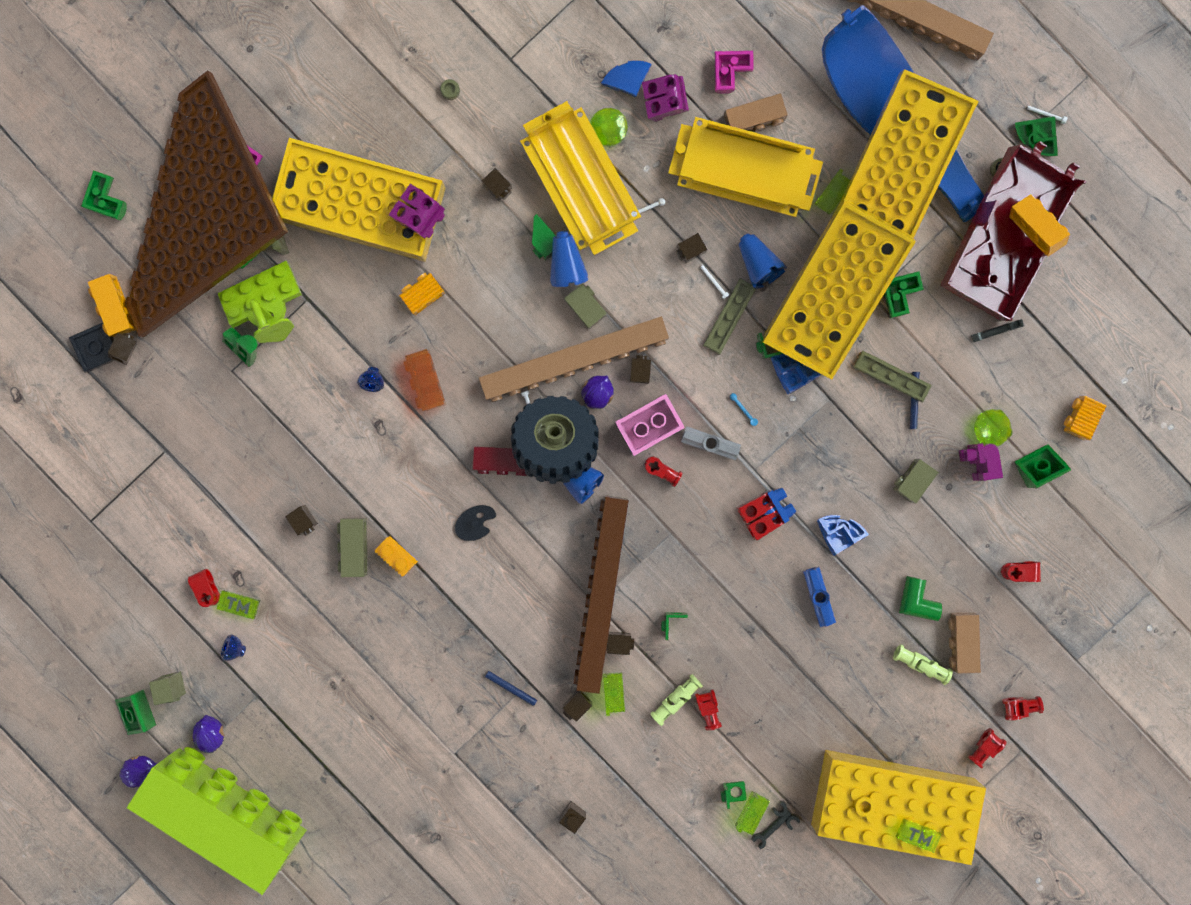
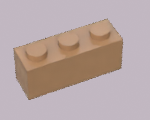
M781 93L727 109L724 113L726 125L747 131L754 130V132L762 131L765 129V126L771 124L773 126L781 125L788 116Z
M974 612L951 613V618L948 620V626L951 630L949 647L952 649V656L949 658L950 668L956 673H981L979 615Z

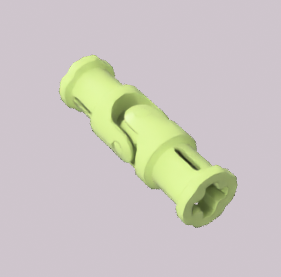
M901 644L897 646L893 660H900L906 663L909 668L925 673L927 677H934L944 685L949 683L953 674L952 669H945L939 666L936 661L929 660L917 652H911Z
M691 674L690 678L683 685H679L674 692L662 701V705L655 712L652 711L650 713L651 716L662 726L664 721L671 714L674 715L692 698L691 695L698 688H702L703 685Z

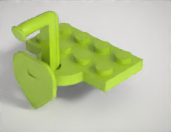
M287 260L217 293L230 326L234 328L250 320L254 326L258 327V330L253 335L259 343L280 342L287 338L294 328V324L289 319L284 318L286 313L285 303L302 295Z

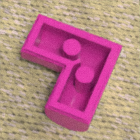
M753 51L714 52L715 92L719 94L734 92V72H753Z

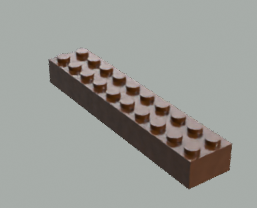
M605 495V499L600 501L599 511L603 513L602 518H598L596 530L600 531L599 537H595L593 550H597L596 556H592L591 569H594V573L589 575L588 588L591 589V593L586 594L585 607L588 608V612L583 614L582 627H585V632L581 631L579 646H582V651L578 650L576 665H579V670L575 669L573 684L577 685L576 691L600 694L629 502L627 498Z

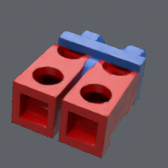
M783 488L774 491L768 490L751 501L736 507L744 523H748L746 527L754 540H759L790 521L789 518L796 513L791 503L784 507L781 506L779 501L787 497Z

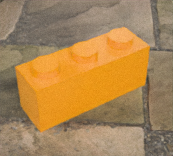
M1030 194L1012 206L1009 217L1047 257L1067 245L1070 236L1068 229L1056 220L1053 213L1048 212L1043 207L1039 199H1035Z
M107 274L89 281L88 285L90 288H88V292L95 300L97 305L95 310L102 318L104 332L110 337H116L117 333L123 335V333L135 331V326L125 306L126 299L117 276Z

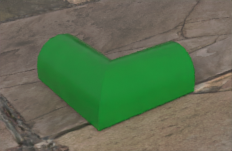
M93 170L81 207L117 220H122L127 210L126 202L108 196L114 178Z
M919 271L894 277L884 293L890 319L909 314L906 295L924 290Z
M232 327L222 334V342L248 367L252 366L256 360L257 340L251 335L241 336Z
M911 576L906 577L899 609L900 614L939 621L942 615V603L923 599L927 580Z

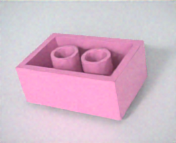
M666 394L615 422L633 456L685 428Z

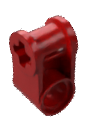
M1041 562L1006 563L1001 568V575L1003 578L1014 582H1041Z
M208 569L188 577L189 586L193 590L200 606L209 607L219 603L221 596L215 585L214 578Z

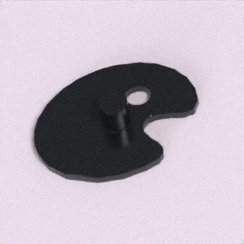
M477 505L467 509L460 515L455 524L456 535L464 541H475L483 538L490 532V529L485 527L483 523L496 517L495 510L487 505ZM481 512L484 514V516L482 518H478L477 514Z

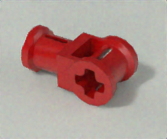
M649 457L645 461V469L649 474L665 479L673 487L678 484L683 472L673 470L662 463L657 457ZM657 461L658 468L650 470L649 463Z
M714 689L705 694H695L699 711L705 719V730H715L722 727V723L719 722L717 716L719 711Z
M1040 696L1029 700L1023 697H1010L1002 700L1006 710L1005 720H1020L1029 717V713L1038 712L1041 714L1044 711L1043 701Z
M989 728L981 735L980 740L977 742L978 749L972 756L969 755L968 758L982 769L985 761L990 756L994 758L1005 748L1007 742L1004 739H1000L994 734V730Z

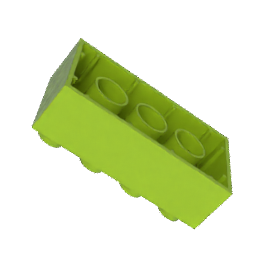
M185 747L184 750L178 748L152 767L127 806V809L263 895L307 831V829L300 826L302 819L290 810L284 809L280 813L269 806V797L260 790L250 789L248 792L236 784L237 777L229 770L218 768L215 771L203 763L205 757L198 750L191 747Z

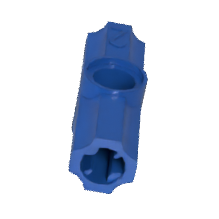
M820 567L803 571L809 590V598L812 601L819 627L836 623L830 604V596L826 591ZM823 592V599L817 602L815 600L816 594Z

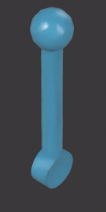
M732 393L730 400L735 401L749 418L750 424L756 426L758 420L749 414L737 399V395Z

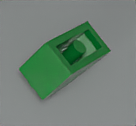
M536 214L533 221L532 245L534 249L532 251L539 259L543 258L546 261L552 256L553 237L556 235Z

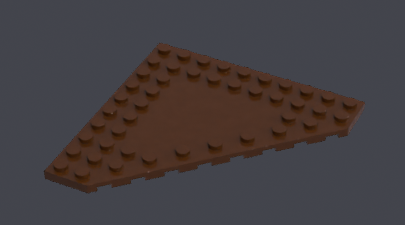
M208 70L178 95L177 101L180 103L177 112H174L170 126L173 128L171 138H167L164 154H166L164 165H160L157 177L159 181L157 192L154 191L150 207H153L150 218L146 220L143 232L146 234L143 245L140 244L137 270L133 271L130 286H132L130 297H127L125 302L139 337H146L288 233L215 77Z

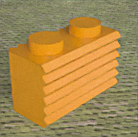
M423 273L417 278V283L413 286L409 284L401 290L402 294L399 296L414 315L420 313L445 294V291L431 273L428 275Z
M1079 396L1072 404L1073 411L1071 416H1067L1064 421V432L1081 440H1091L1106 405L1087 396Z
M391 536L387 537L375 550V553H378V556H381L383 561H386V564L389 563L392 569L398 571L401 577L405 576L418 562Z

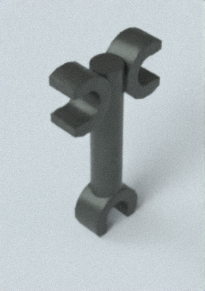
M1022 319L973 334L971 338L973 342H977L1024 327Z
M780 801V804L783 806L781 811H777L774 807L772 808L774 814L779 817L761 834L756 833L751 838L753 842L757 839L762 840L758 845L760 850L766 846V839L784 822L790 830H793L790 824L791 820H796L800 823L799 817L788 810L784 801Z

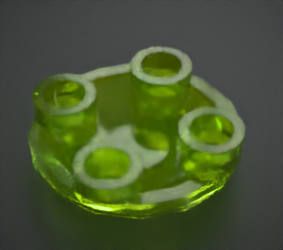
M603 108L595 113L590 122L602 145L614 146L626 137L628 130L627 120L617 109Z
M989 409L983 411L978 415L974 424L975 436L983 444L1000 446L1013 433L1010 420L1002 410Z

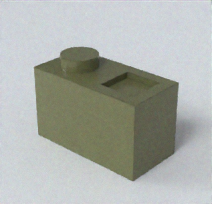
M581 284L564 299L585 326L591 329L607 313L593 297L595 294L588 285L585 287Z
M915 459L904 475H900L894 483L896 486L893 490L909 502L916 504L939 472L921 459Z
M181 671L162 675L149 682L154 705L179 701L180 697L186 694Z

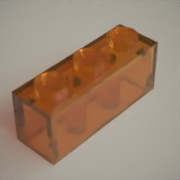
M425 349L406 355L404 366L412 377L409 382L412 390H416L417 397L415 401L418 409L421 408L425 412L446 405L430 351Z

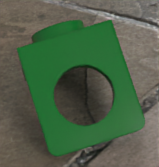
M762 332L757 334L758 342H756V348L758 353L762 354L763 359L783 354L782 352H776L768 355L765 343H763Z
M665 612V620H661V632H665V640H669V618H688L687 613Z
M744 781L723 783V790L720 791L722 803L725 802L727 809H730V802L747 800ZM735 786L740 787L742 790L741 795L738 797L731 795V789Z

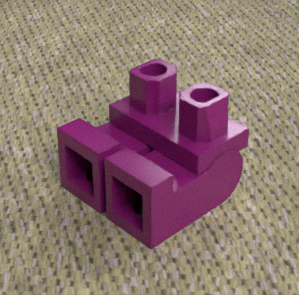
M672 74L642 82L644 98L648 100L645 102L648 119L657 122L663 120L664 117L689 111L683 76Z
M410 183L400 197L406 204L398 200L389 216L421 237L430 238L434 233L433 226L435 223L441 222L445 217L443 213L445 208ZM415 191L416 194L412 200H409L410 193ZM404 208L405 210L400 215V217H398V210Z
M972 444L967 445L968 449L959 450L960 462L970 461V464H976L977 473H972L973 481L1003 478L999 449L996 445Z

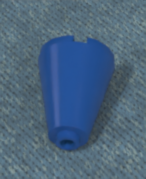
M568 231L557 232V236L553 237L550 275L552 286L568 287L570 283H575V285L588 281V273L573 235L568 234Z
M746 234L741 237L739 248L754 289L764 287L763 283L765 282L769 284L774 282L785 273L784 269H787L785 263L755 234Z
M590 467L588 471L582 472L581 477L577 479L572 478L570 482L563 484L579 504H583L594 494L593 490L596 486H600L605 475Z

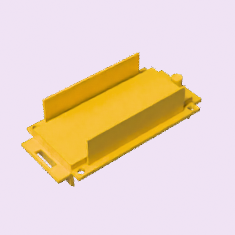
M568 101L523 125L528 137L520 140L570 234L573 235L579 250L589 247L595 256L638 232L633 221L639 219L641 215L582 107L574 111ZM581 112L583 116L578 117L577 114ZM528 141L530 145L525 146L524 143ZM635 211L637 216L633 217L631 213ZM622 231L624 236L605 246L604 240ZM579 241H584V245L580 246Z
M695 117L693 127L681 124L668 174L678 176L677 186L797 217L798 209L810 211L823 161L813 159L815 148ZM697 121H702V125L698 126ZM807 149L811 151L810 155L806 154ZM813 174L816 175L811 196L805 195L810 176ZM683 179L687 181L685 185L681 184ZM791 208L795 210L793 214L789 212Z

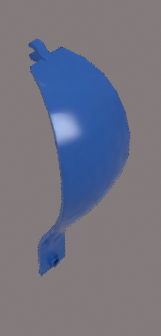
M862 5L853 12L847 9L841 14L842 21L824 37L822 57L828 78L837 96L850 115L871 135L899 73L904 69L912 73L914 71L882 24L869 9ZM956 149L938 189L949 200L961 220L967 222L975 216L984 194Z

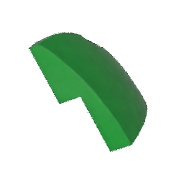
M1055 116L1015 122L1017 134L1024 145L1027 144L1033 149L1041 141L1047 145L1042 150L1041 155L1058 156Z

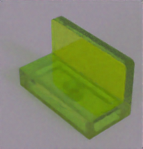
M841 168L814 203L829 215L842 199L850 181L841 174L844 171Z
M622 672L603 674L606 716H610V713L625 712Z
M752 791L735 824L737 831L741 833L743 830L753 835L770 800Z

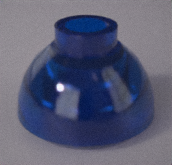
M369 367L357 380L358 386L365 391L378 392L384 388L383 377L376 367Z
M233 634L228 635L221 649L222 660L231 661L239 656L243 657L246 646L242 644L237 636Z

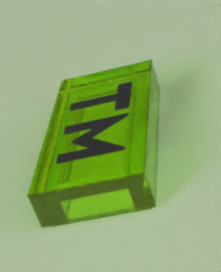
M222 590L217 609L255 619L260 600Z
M903 818L896 837L899 840L934 853L941 838V833Z

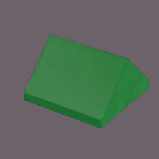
M1049 444L1014 461L1027 488L1037 489L1071 471V468Z
M144 689L115 699L127 735L144 733L156 726Z

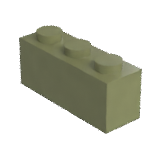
M367 518L340 519V523L337 524V533L340 534L337 550L338 553H341V561H338V572H341V577H365L368 575Z

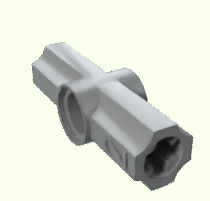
M687 426L681 439L682 443L733 460L737 459L741 444ZM709 438H713L716 442L713 449H709L706 446V441Z

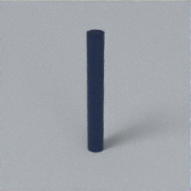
M912 372L913 376L920 378V372ZM912 397L910 429H917L919 401Z
M487 672L485 678L533 707L535 706L537 699L494 673Z

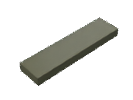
M741 278L738 280L703 344L704 347L719 355L721 354L756 290L752 284Z
M863 350L853 367L922 403L932 387L931 384Z

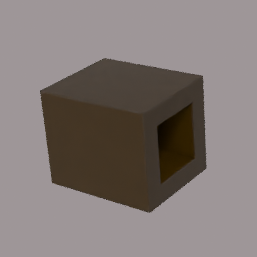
M496 168L481 181L483 186L498 201L501 199L505 200L512 193V185Z
M699 233L679 243L676 253L681 261L684 260L685 263H688L706 253L708 249Z
M117 333L108 351V358L127 365L137 345V341L127 333H123V335Z
M636 355V359L632 358L630 382L650 383L651 360L647 359V356Z
M306 505L298 507L285 516L298 536L302 534L307 536L315 530L314 526L318 524Z
M609 631L607 654L630 655V650H634V638H631V633Z
M576 691L563 704V714L569 720L573 718L577 722L592 707V701L582 691Z
M570 801L560 815L559 823L575 834L586 820V811Z

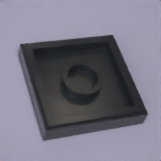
M103 322L69 337L85 373L115 361L108 358V351L114 339L104 332L102 328Z

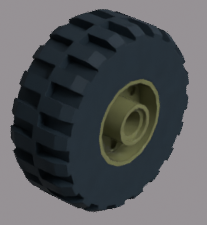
M552 395L544 399L538 398L532 404L528 403L523 407V412L520 411L516 415V422L511 427L512 453L519 468L525 469L526 475L536 477V480L539 482L549 481V484H556V482L561 481L567 483L572 478L577 479L581 477L583 471L586 472L590 469L591 462H594L597 457L599 429L596 426L595 417L592 414L589 415V409L586 406L579 405V401L575 399L570 400L565 396L554 397Z

